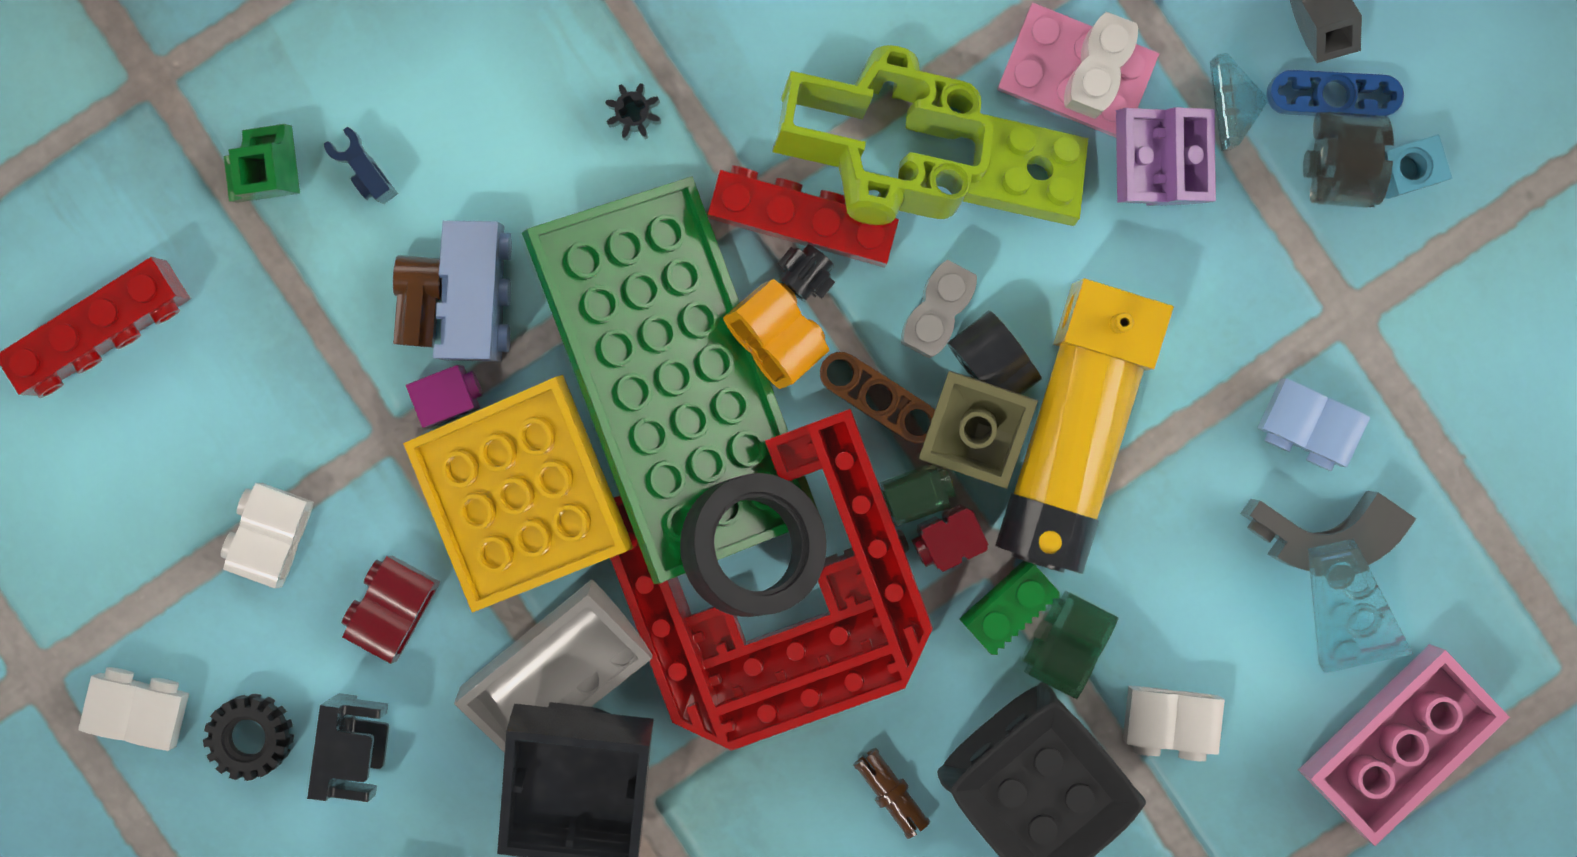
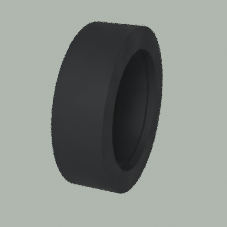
M746 474L710 487L694 502L687 513L681 531V559L685 573L695 591L714 608L740 617L775 614L798 604L816 585L826 558V534L817 508L799 487L784 478L771 474ZM742 500L757 501L776 511L785 522L791 537L792 552L788 568L776 584L764 591L747 590L732 582L721 569L715 553V533L720 519L731 506Z

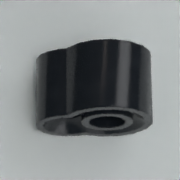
M989 310L947 343L954 356L971 378L1021 395L1042 380L1040 373L1016 338L1002 321Z

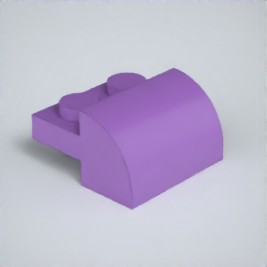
M1174 107L1166 110L1141 108L1116 110L1117 203H1146L1147 206H1167L1216 201L1215 109Z

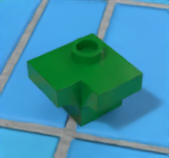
M279 124L242 130L240 148L228 149L229 155L224 156L229 202L239 203L300 194L292 125Z

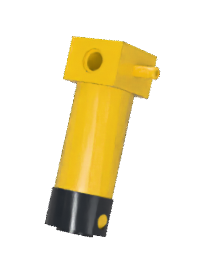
M1085 278L1072 283L1053 345L1060 347L1014 494L1011 493L996 540V547L1012 552V557L1063 573L1066 569L1083 574L1099 524L1098 516L1143 373L1146 370L1155 369L1174 306Z

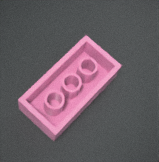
M1429 644L1303 764L1298 771L1363 838L1376 846L1510 717L1446 650Z

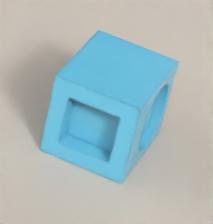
M1439 134L1386 150L1374 156L1376 164L1372 166L1373 178L1377 188L1380 191L1384 190L1387 199L1453 179ZM1403 157L1410 158L1416 165L1417 173L1413 180L1405 178L1400 171V161Z

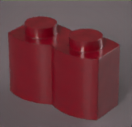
M393 555L386 556L383 562L376 560L363 582L369 586L361 603L354 600L341 624L347 627L342 638L390 664L397 662L440 583L437 579Z

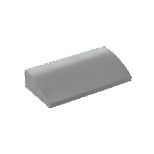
M591 579L460 686L454 704L505 753L506 730L514 703L548 707L549 702L592 707L650 661L652 653L626 616L597 583Z

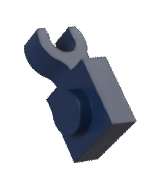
M346 127L343 131L350 140L349 148L344 152H338L336 147L327 141L324 143L326 153L338 162L349 163L356 173L350 179L366 200L373 196L376 201L385 204L398 194L373 158L365 151L360 136L349 127Z

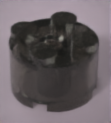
M1317 112L1313 123L1314 149L1307 150L1303 160V176L1312 178L1310 187L1311 203L1364 208L1380 205L1386 196L1393 161L1385 160V145L1394 146L1393 129L1390 119L1387 116L1372 114Z

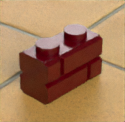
M961 504L943 512L941 519L934 516L918 524L916 530L918 536L911 539L922 564L925 567L933 564L942 572L961 564L962 557H966L969 560L988 551L989 545L973 511Z

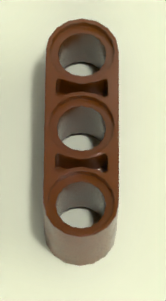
M846 352L830 354L822 362L819 370L820 380L826 389L903 439L913 443H923L925 441L928 430L919 436L910 434L905 427V417L911 410L920 409L928 415L930 427L935 410L929 404ZM835 360H844L853 369L852 380L845 386H836L827 377V368ZM875 384L885 386L891 393L890 405L882 411L871 409L866 402L867 390Z

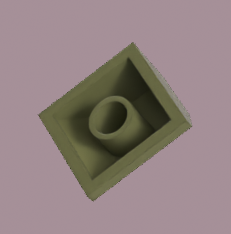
M949 370L919 459L1007 489L1038 400Z

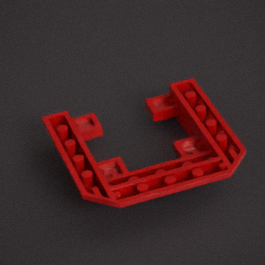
M851 408L765 440L778 477L791 481L823 469L855 555L823 567L818 583L829 609L826 613L746 641L737 616L724 613L714 607L691 614L678 577L654 585L620 495L613 497L634 548L610 559L638 633L652 653V659L649 662L672 723L731 751L905 689L932 632V623Z

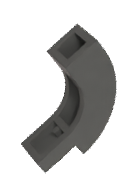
M1290 0L1300 33L1316 63L1361 51L1362 15L1353 0Z
M1372 491L1365 492L1351 514L1341 524L1323 532L1312 533L1299 528L1260 500L1250 499L1240 513L1251 521L1247 528L1269 543L1274 537L1277 539L1267 555L1289 566L1310 572L1329 574L1357 570L1381 559L1402 540L1416 520L1415 517L1379 492Z

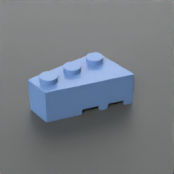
M442 222L439 277L442 278V303H437L436 318L441 319V344H434V359L502 362V352H509L510 326L503 324V306H510L511 282L510 279H503L504 260H511L512 239L511 233H504V225L500 222Z

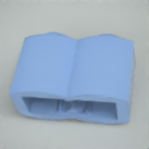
M1284 378L1280 379L1257 428L1267 433L1265 442L1287 452H1290L1293 445L1309 452L1306 458L1308 462L1332 471L1334 465L1340 467L1348 466L1371 417L1308 387Z

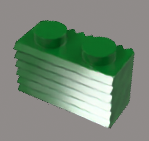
M1023 560L959 620L991 655H998V648L1005 649V642H1011L1012 636H1018L1019 630H1025V623L1032 624V617H1039V611H1046V605H1053V598L1059 599L1060 592L1035 564Z

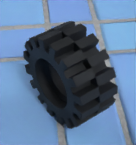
M261 694L241 695L222 704L220 708L211 714L212 720L205 725L204 732H208V737L203 739L204 748H210L211 753L206 756L209 762L215 760L219 764L215 768L219 773L222 774L227 771L230 773L229 778L237 780L240 777H244V781H249L259 776L260 778L282 764L281 761L291 751L288 747L293 743L294 734L289 733V729L293 727L291 719L286 720L283 715L287 711L283 706L277 708L274 705L276 700L270 697L260 698ZM253 720L263 728L265 744L258 753L246 754L238 750L234 745L232 733L239 721Z

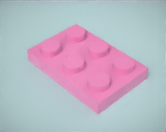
M1032 2L997 90L1116 138V110L1138 108L1160 53L1136 44L1131 57L1120 68L1121 81L1115 99L1096 119L1065 108L1064 94L1066 85L1073 72L1081 64L1082 45L1087 33L1093 26Z

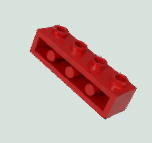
M732 165L730 172L719 171L708 211L710 220L804 246L810 244L822 251L885 268L887 265L899 219L895 218L892 222L884 225L861 223L851 218L847 213L844 195L826 190H821L819 197L801 192L803 185L783 178H776L775 185L757 180L758 172Z
M150 257L0 352V366L18 395H34L43 398L64 385L62 380L76 371L80 374L98 365L102 361L101 355L114 347L121 349L136 341L141 336L139 331L152 323L158 325L174 317L180 312L178 307L191 298L167 260Z

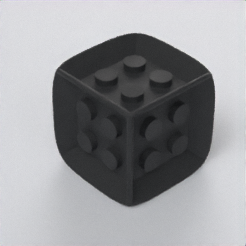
M1040 682L1037 686L1025 691L998 711L960 744L937 771L942 786L952 793L962 812L999 857H1094L1118 837L1135 820L1146 805L1143 795L1133 786L1109 754L1083 724L1056 697L1053 689L1045 682Z

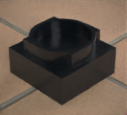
M549 702L548 707L514 703L506 730L497 854L518 857H639L654 718L617 715L595 707Z

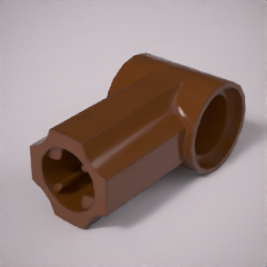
M404 255L396 257L393 270V293L397 296L393 344L434 348L437 324L436 308L438 300L442 299V278L439 277V258Z

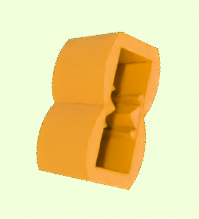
M774 278L761 284L723 317L725 324L736 340L752 354L759 369L778 389L794 384L830 351L822 328L816 322L805 318L801 314L793 291L785 284L777 282Z

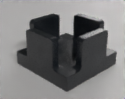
M339 693L320 705L307 799L327 801L329 798H340L369 802L376 795L377 785L358 782L368 780L370 768L380 769L384 766L389 724L357 719L355 716L380 719L387 714V703L359 700L355 695Z

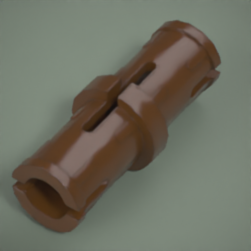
M873 748L867 752L868 756L866 758L864 755L861 756L853 766L860 772L877 795L875 801L880 808L886 807L905 833L906 838L910 839L917 835L915 831L917 828L921 832L931 821L924 815L906 791L908 784L903 778L898 780L879 754L878 749Z

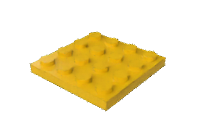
M564 375L551 378L403 443L472 613L634 548Z

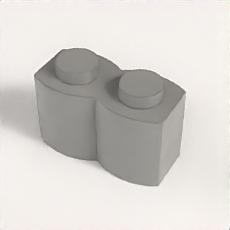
M949 260L943 262L927 280L923 290L922 303L906 319L901 333V344L927 358L937 355L950 340L954 329L955 315L959 314L972 299L976 288L977 275Z

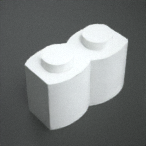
M1105 12L1096 21L1084 39L1081 49V64L1073 72L1066 85L1064 94L1065 108L1096 119L1109 107L1119 90L1121 81L1120 68L1128 61L1135 49L1138 39L1137 23L1109 12Z
M255 483L252 490L247 488L243 492L237 507V514L242 516L239 528L236 533L231 531L227 535L222 546L221 557L226 559L223 570L275 589L282 587L292 566L298 543L304 533L314 502L264 483Z
M107 667L105 674L99 673L91 676L79 731L166 751L177 747L189 693L178 690V682L163 678H151L150 684L133 680L134 673L131 671Z
M1129 686L1123 741L1127 745H1133V753L1140 755L1160 756L1161 749L1178 750V757L1181 759L1206 761L1207 754L1219 755L1225 700L1218 695Z

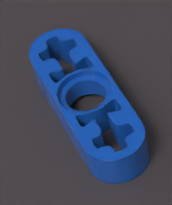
M1287 70L1271 80L1267 87L1266 97L1271 108L1281 114L1382 119L1395 113L1401 107L1404 100V90L1400 82L1389 75ZM1288 81H1292L1293 89L1308 90L1312 87L1311 81H1315L1316 83L1312 90L1314 106L1308 105L1311 96H1298L1291 101V104H1288L1286 96L1279 95L1278 89L1287 85ZM1337 82L1345 88L1347 98L1343 106L1332 107L1325 102L1323 89L1327 83ZM1356 83L1361 84L1359 91ZM1379 85L1382 86L1384 94L1391 96V101L1383 104L1382 108H1378V101L1374 99H1362L1358 102L1359 109L1354 107L1358 99V93H1372L1378 90Z

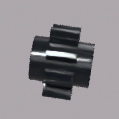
M642 83L637 86L636 92H627L622 84L619 85L621 96L617 101L606 100L605 102L610 109L615 110V116L607 120L608 126L616 127L621 124L623 127L622 138L626 141L630 138L631 132H640L645 140L648 139L646 128L650 122L661 124L660 117L652 114L651 111L652 108L660 103L658 96L646 100L644 97L645 86ZM634 102L637 107L645 105V108L640 111L642 119L637 122H633L630 117L622 119V116L627 114L626 105L628 103Z
M807 244L803 251L799 248L795 250L793 247H790L777 263L784 269V274L780 277L779 282L788 286L795 296L804 302L810 295L813 297L818 296L822 299L835 284V281L829 277L831 275L829 272L834 267V264L827 256L810 244Z

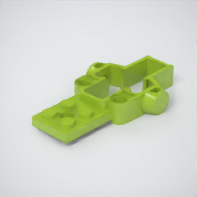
M887 45L874 49L855 85L790 71L781 96L783 104L778 133L772 152L839 167L846 210L854 220L870 225H884L892 222L899 211L934 219H947L957 212L962 201L1070 226H1075L1080 219L1089 138L981 114V96L972 84L920 71L916 55L909 49L900 46ZM887 81L894 82L892 98L913 103L907 109L905 128L946 139H957L960 137L971 139L975 143L973 166L910 152L900 161L898 179L866 172L861 161L865 150V141L796 126L793 123L796 104L863 120L873 94L879 95L883 84ZM950 107L958 109L961 113L953 111ZM1037 164L1043 167L1048 174V179L1037 180L1033 178L1027 170V165ZM937 186L946 188L951 194L943 193ZM876 190L879 191L878 196L869 195V191Z

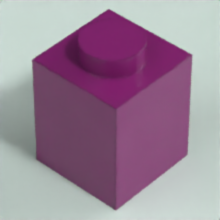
M455 365L406 384L422 428H431L479 409L480 406L477 398L483 396L475 373L473 371L466 372L465 367L462 365Z

